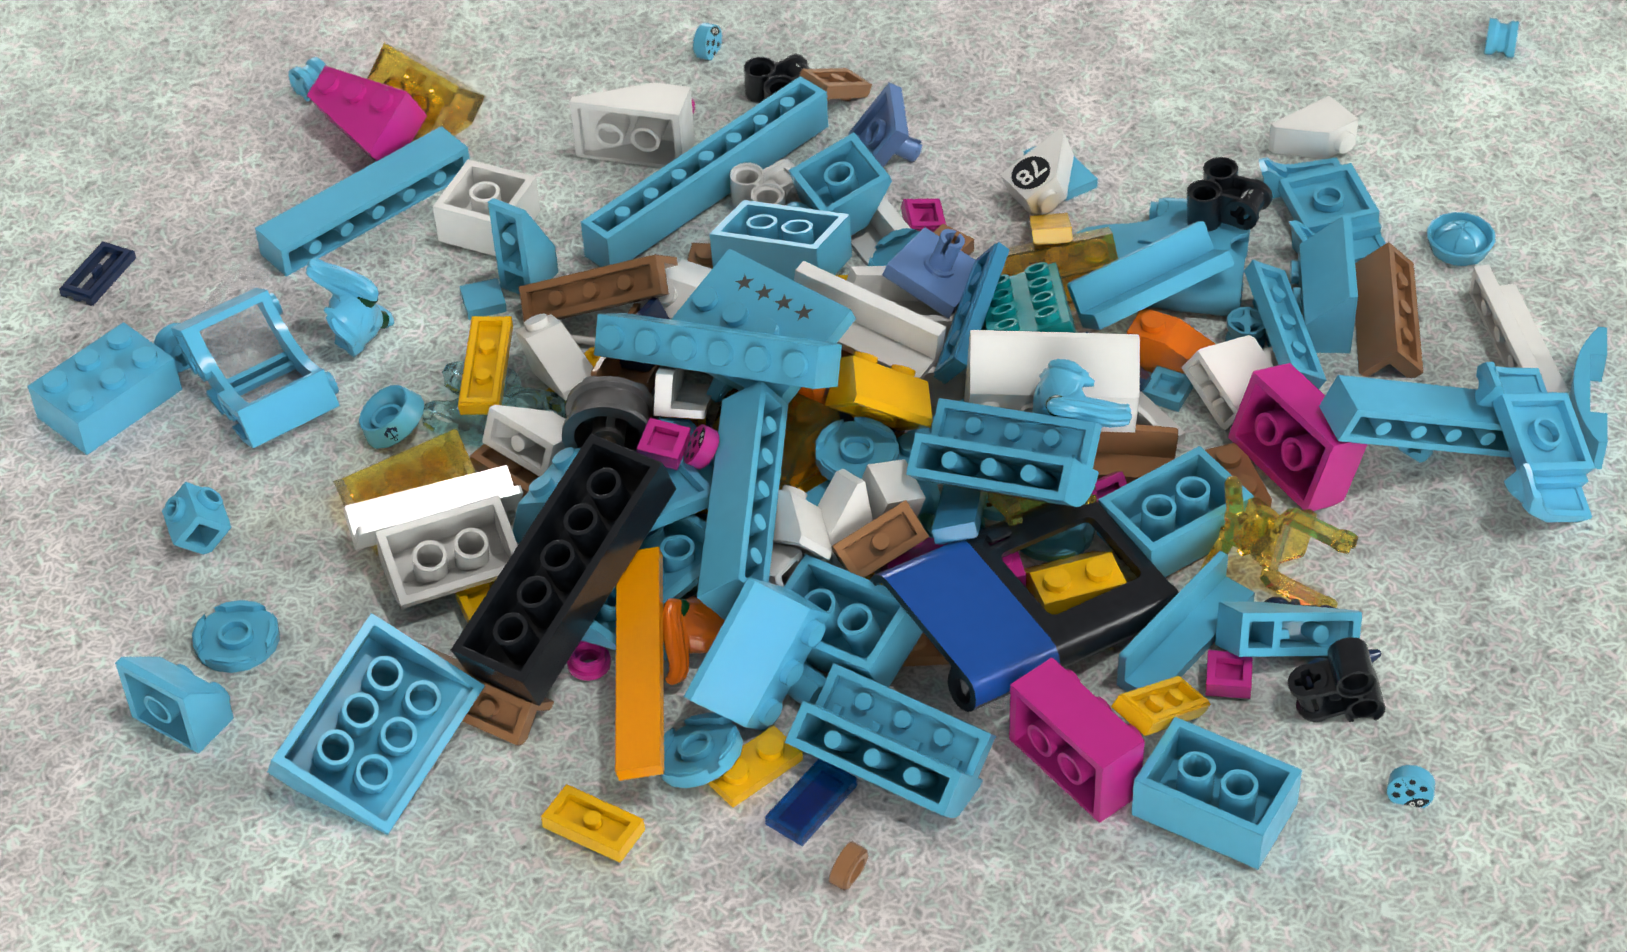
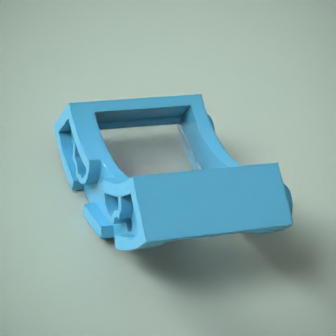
M261 288L249 290L171 327L194 375L198 374L204 382L208 381L212 389L206 391L208 398L222 415L225 414L230 421L238 422V424L232 426L234 431L244 443L252 448L264 444L340 406L335 394L339 393V389L332 374L329 371L325 372L324 369L317 366L304 353L280 316L283 314L277 297L273 293L269 294L268 290Z

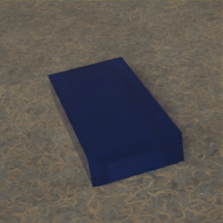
M818 759L765 816L766 825L803 846L857 787V777L839 767Z

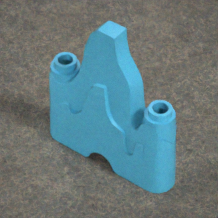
M1165 197L1159 198L1158 202L1151 201L1148 221L1104 224L1087 227L1078 231L1074 244V259L1105 266L1187 227V198ZM1221 223L1217 229L1210 231L1209 235L1214 249L1230 250L1235 265L1149 307L1227 317L1232 310L1241 307L1244 285L1243 274L1245 258L1248 253L1250 229L1242 230L1232 225Z

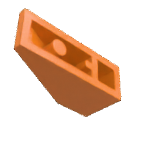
M1148 308L1138 312L1126 333L1139 334L1140 365L1153 373L1156 366H1161L1185 374L1181 367L1198 350L1215 345L1214 342L1180 318Z

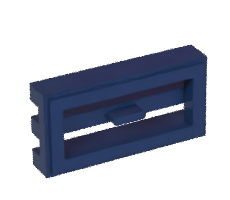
M102 241L59 288L60 295L65 298L71 296L75 301L81 302L83 300L86 301L87 305L94 306L136 259L135 251ZM108 253H111L112 255L102 265L100 263L101 260ZM90 273H92V277L83 285V287L78 288L81 282Z

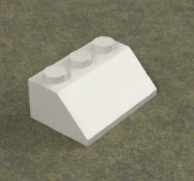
M499 494L375 531L378 555L390 590L401 609L495 581L518 546Z

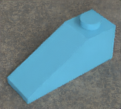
M492 198L488 202L500 287L520 295L519 286L553 279L558 273L555 245L526 210Z
M1219 602L1215 645L1238 657L1328 656L1327 651L1334 642L1349 637L1360 639L1362 612L1358 610L1269 602Z

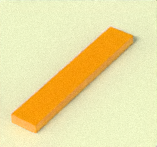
M659 546L638 550L616 584L615 773L619 781L664 774L663 555Z

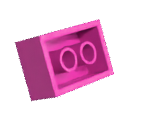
M1291 363L1253 371L1228 438L1245 452L1306 513L1331 507L1345 500L1368 444L1337 440L1319 407L1325 395Z
M1050 658L1010 684L1009 739L1099 823L1133 801L1134 780L1143 767L1145 744L1142 735L1134 726L1122 721L1112 712L1109 704L1103 698L1092 694L1081 684L1080 679L1072 670L1063 668L1053 658Z

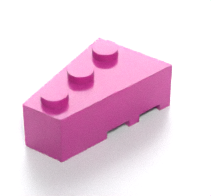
M326 65L307 94V97L375 162L411 143L427 117V114L407 91Z

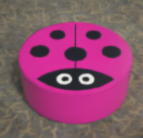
M704 424L697 427L691 435L685 450L684 462L699 470L705 468L714 457L718 448V431Z

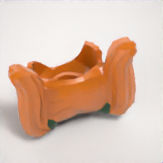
M697 596L687 599L669 598L663 605V642L669 663V672L665 680L670 685L678 684L686 679L689 671V653H708L725 621L698 599Z

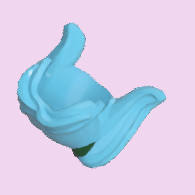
M317 258L308 261L306 268L308 277L333 294L329 301V306L325 307L324 312L327 314L326 320L331 330L336 334L335 344L346 350L351 356L356 357L363 351L365 345L376 336L379 329H387L394 324V317L390 311L376 304L379 292L371 280L352 270L324 262Z
M1067 359L1051 360L1048 363V368H1045L1039 375L1040 382L1035 389L1032 413L1096 422L1102 427L1108 428L1129 425L1132 419L1129 404H1119L1085 396L1082 391L1083 387H1093L1095 380L1089 377V373L1076 362Z

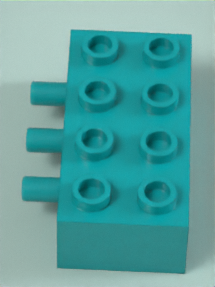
M1036 263L1027 267L1025 272L1010 277L1007 274H1002L981 330L1076 333L1069 301L1057 263Z

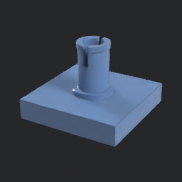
M890 82L848 133L850 135L854 132L882 167L886 165L894 154L907 159L909 162H914L922 149V141L909 136L902 88Z
M924 227L886 265L882 276L949 319L957 311L975 259L961 251L965 244V239L961 234L958 235L954 244L951 243L957 231L945 229L938 236Z

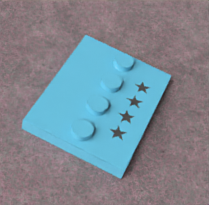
M729 248L671 320L836 344L856 318L851 309ZM707 373L739 391L759 382V380ZM763 381L787 404L801 389L798 386Z

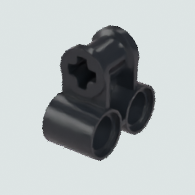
M792 54L777 63L767 57L751 58L744 64L745 95L750 101L761 103L797 79L802 69L811 68L808 67L807 60L801 54Z
M1226 157L1212 158L1204 163L1203 180L1192 182L1187 188V224L1189 226L1197 221H1203L1208 232L1217 229L1221 223L1232 225L1242 230L1252 229L1259 220L1260 211L1266 209L1271 204L1273 198L1272 191L1268 185L1258 179L1239 176L1238 165L1234 160Z
M1349 637L1334 642L1327 651L1328 659L1296 667L1288 677L1289 690L1297 698L1296 709L1299 715L1308 721L1322 722L1328 718L1345 714L1349 722H1354L1353 718L1373 717V720H1378L1385 713V703L1377 673L1373 668L1368 646L1362 639ZM1307 676L1311 678L1313 684L1312 688H1310L1307 683ZM1316 699L1319 707L1318 710L1314 709L1311 700Z

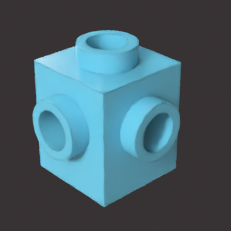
M184 482L176 494L168 499L162 510L173 545L200 554L212 552L232 528L220 493L210 487L202 488Z

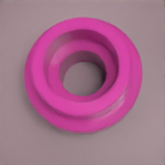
M580 641L568 660L567 667L571 675L577 679L595 680L604 676L609 671L611 656L605 647ZM586 660H595L593 662H584Z

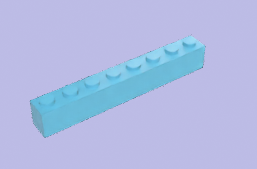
M798 77L582 220L581 229L585 257L600 267L634 259L730 194V171L733 167L741 163H754L765 169L828 127L827 92L805 78Z

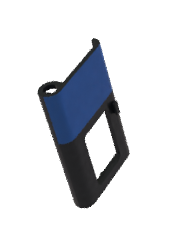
M1092 495L1080 507L1048 502L979 530L977 538L946 544L875 574L870 579L875 586L883 584L951 665L947 680L948 689L956 705L966 712L974 711L1009 695L1011 683L1050 658L1055 659L1063 668H1067L1138 635L1179 593L1176 587L1162 575ZM1082 523H1090L1115 551L1117 557L1123 560L1138 578L1059 614H1050L1003 562L1002 558ZM961 679L966 683L968 687L966 696L961 688Z

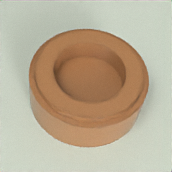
M853 841L849 842L836 859L829 876V882L844 891L848 890L863 871L868 859V850Z

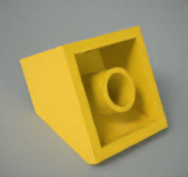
M855 351L853 356L840 359L838 387L829 388L825 406L856 417H867L881 421L889 428L898 431L931 428L933 417L928 381L914 377L915 370L897 364H892L890 369L877 364L878 357Z
M1091 551L1024 568L1027 590L1048 613L1054 615L1127 583L1112 552Z

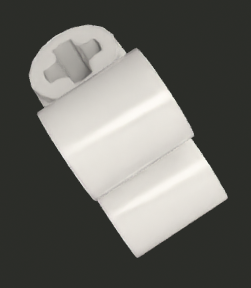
M787 159L779 160L765 169L754 163L736 165L730 171L732 204L734 207H737L743 200L785 206L790 202H801L788 171L795 167V165Z

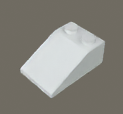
M653 82L571 97L570 109L576 157L662 168L694 146L695 136L691 87Z

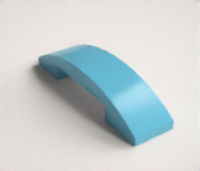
M1598 327L1585 341L1576 361L1569 393L1570 401L1595 469H1602L1608 443L1607 413L1590 412V381L1602 382L1607 359V327Z

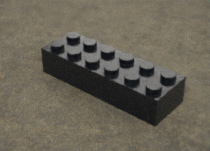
M590 433L451 648L452 653L468 674L535 705H541L676 490L662 462Z

